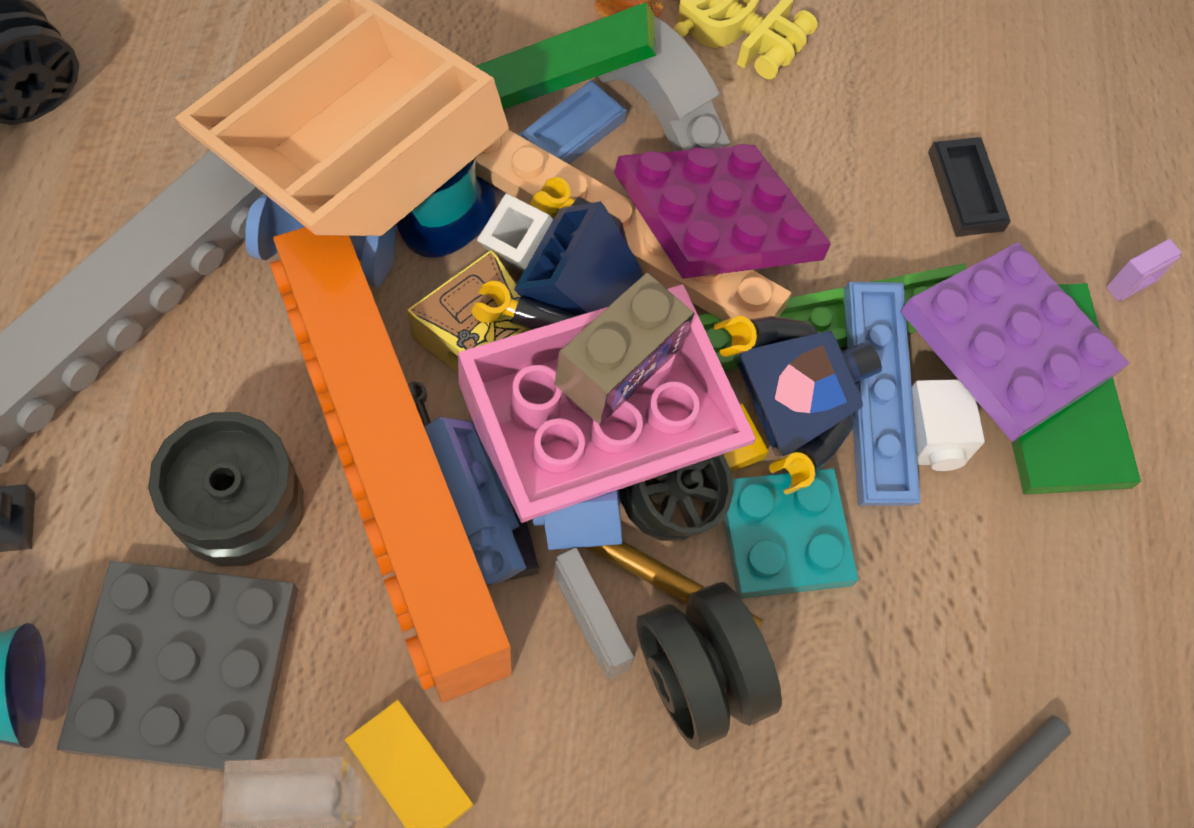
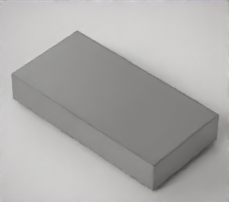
M575 547L557 556L554 578L605 678L612 680L628 672L634 657L577 548Z

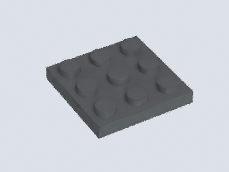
M110 561L57 750L68 754L258 776L298 592L296 585L292 582Z

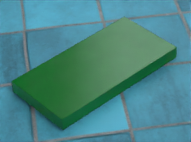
M1057 284L1100 330L1088 284ZM1113 378L1012 442L1024 495L1133 489L1141 483Z

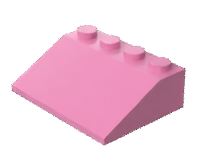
M683 284L668 288L673 295L695 313L683 347L601 425L595 422L554 383L559 351L608 307L458 352V380L460 389L478 436L521 523L751 445L755 442L756 438Z

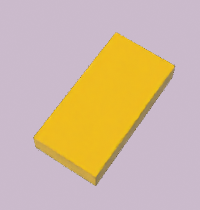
M396 700L344 739L405 828H448L474 807L471 800L399 700Z

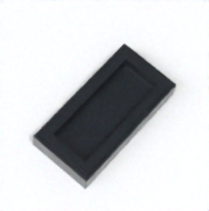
M982 138L933 142L928 154L955 236L1004 232L1011 220Z

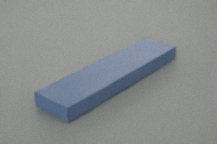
M849 282L843 288L847 349L868 340L874 346L882 365L880 373L855 383L863 402V407L853 413L858 506H914L921 503L907 323L906 318L900 312L905 306L903 283Z

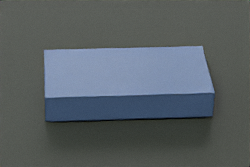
M590 80L518 135L562 161L571 164L625 122L627 110L594 81Z

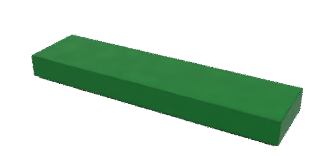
M647 2L481 63L475 67L494 78L504 110L656 56L654 13Z

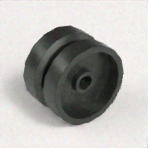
M211 412L185 422L164 439L151 462L148 490L156 513L197 558L215 565L246 566L271 556L291 538L302 516L304 491L281 438L263 421L240 412Z
M716 582L689 594L686 615L673 604H665L637 616L636 627L639 642L652 680L670 718L690 747L698 750L726 737L730 727V715L739 722L750 726L779 712L782 706L781 686L766 642L749 609L736 591L725 582Z

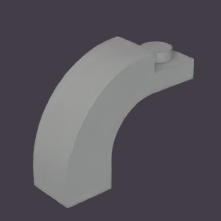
M654 16L656 56L598 76L600 82L620 80L635 88L653 109L673 151L727 146L730 144V141L711 101L720 95L713 79L688 43L668 24Z

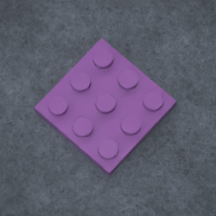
M1019 242L915 295L908 300L900 311L1012 442L1107 382L1130 364L1114 347L1111 340L1101 333L1078 308L1074 300L1055 283L1039 265L1037 260Z

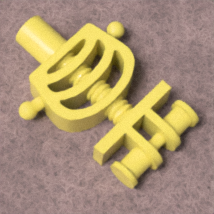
M680 0L677 24L674 26V30L682 38L686 37L689 33L704 46L719 48L735 42L744 33L749 34L741 44L737 65L745 69L760 54L754 62V67L757 73L765 79H773L778 74L780 66L789 65L794 59L795 53L800 52L806 45V36L813 34L818 27L814 15L805 10L799 11L794 16L793 23L788 20L793 0H781L765 19L756 14L759 0H743L747 4L746 7L739 4V0Z

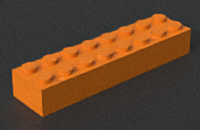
M303 227L274 236L273 239L280 260L270 262L269 264L382 576L393 572L395 576L383 581L401 630L405 632L414 628L417 635L405 639L423 691L436 686L441 703H444L511 676L510 644L349 235H315L309 229Z

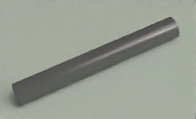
M1051 715L936 828H977L1071 734L1066 723L1060 718Z

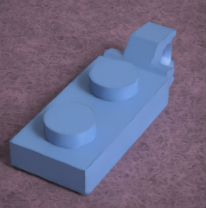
M444 417L435 419L424 428L471 548L474 550L473 553L486 585L502 583L526 569L512 530L519 527L502 482L478 436L473 421Z

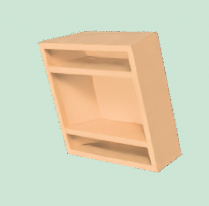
M330 0L175 117L182 128L315 235L382 236L509 130L493 77L371 0Z

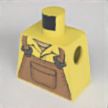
M492 250L407 310L412 337L457 373L458 352L530 331L529 329L514 325L512 323L513 317L504 314L494 322L484 323L477 320L471 313V308L475 303H484L493 308L497 307L493 298L478 293L481 286L489 281H499L504 284L510 292L511 299L519 301L521 297L514 290L516 283Z

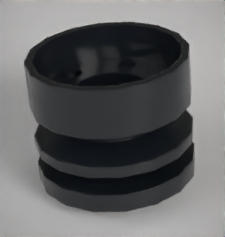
M0 0V123L14 125L32 122L55 110L68 98L77 83L79 62L74 49L61 36L58 29L47 20L45 13L34 0Z

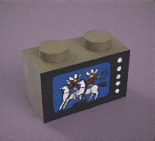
M646 272L559 351L554 384L595 422L601 425L683 347L695 313Z

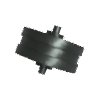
M721 454L657 476L648 486H645V481L619 489L620 500L628 518L642 533L659 541H681L717 526L728 512L733 495L731 470L724 455ZM649 496H651L656 504L661 505L659 512L653 507ZM690 497L706 501L701 518ZM676 504L687 527H681L670 522Z

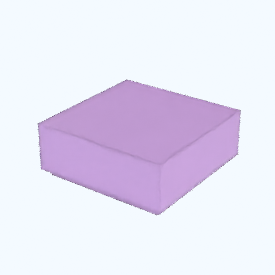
M1169 238L1129 260L1106 288L1117 301H1124L1156 283L1175 264L1182 252Z

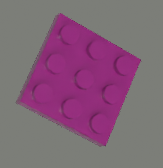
M738 144L732 147L692 148L690 150L670 152L649 151L643 154L618 156L614 171L615 176L682 279L822 261L825 259L831 245L830 241L755 145Z

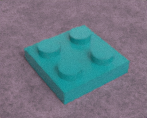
M834 469L816 471L814 481L809 486L788 495L784 494L783 490L791 484L790 473L732 479L733 495L729 510L723 517L736 593L741 599L851 587L859 580Z

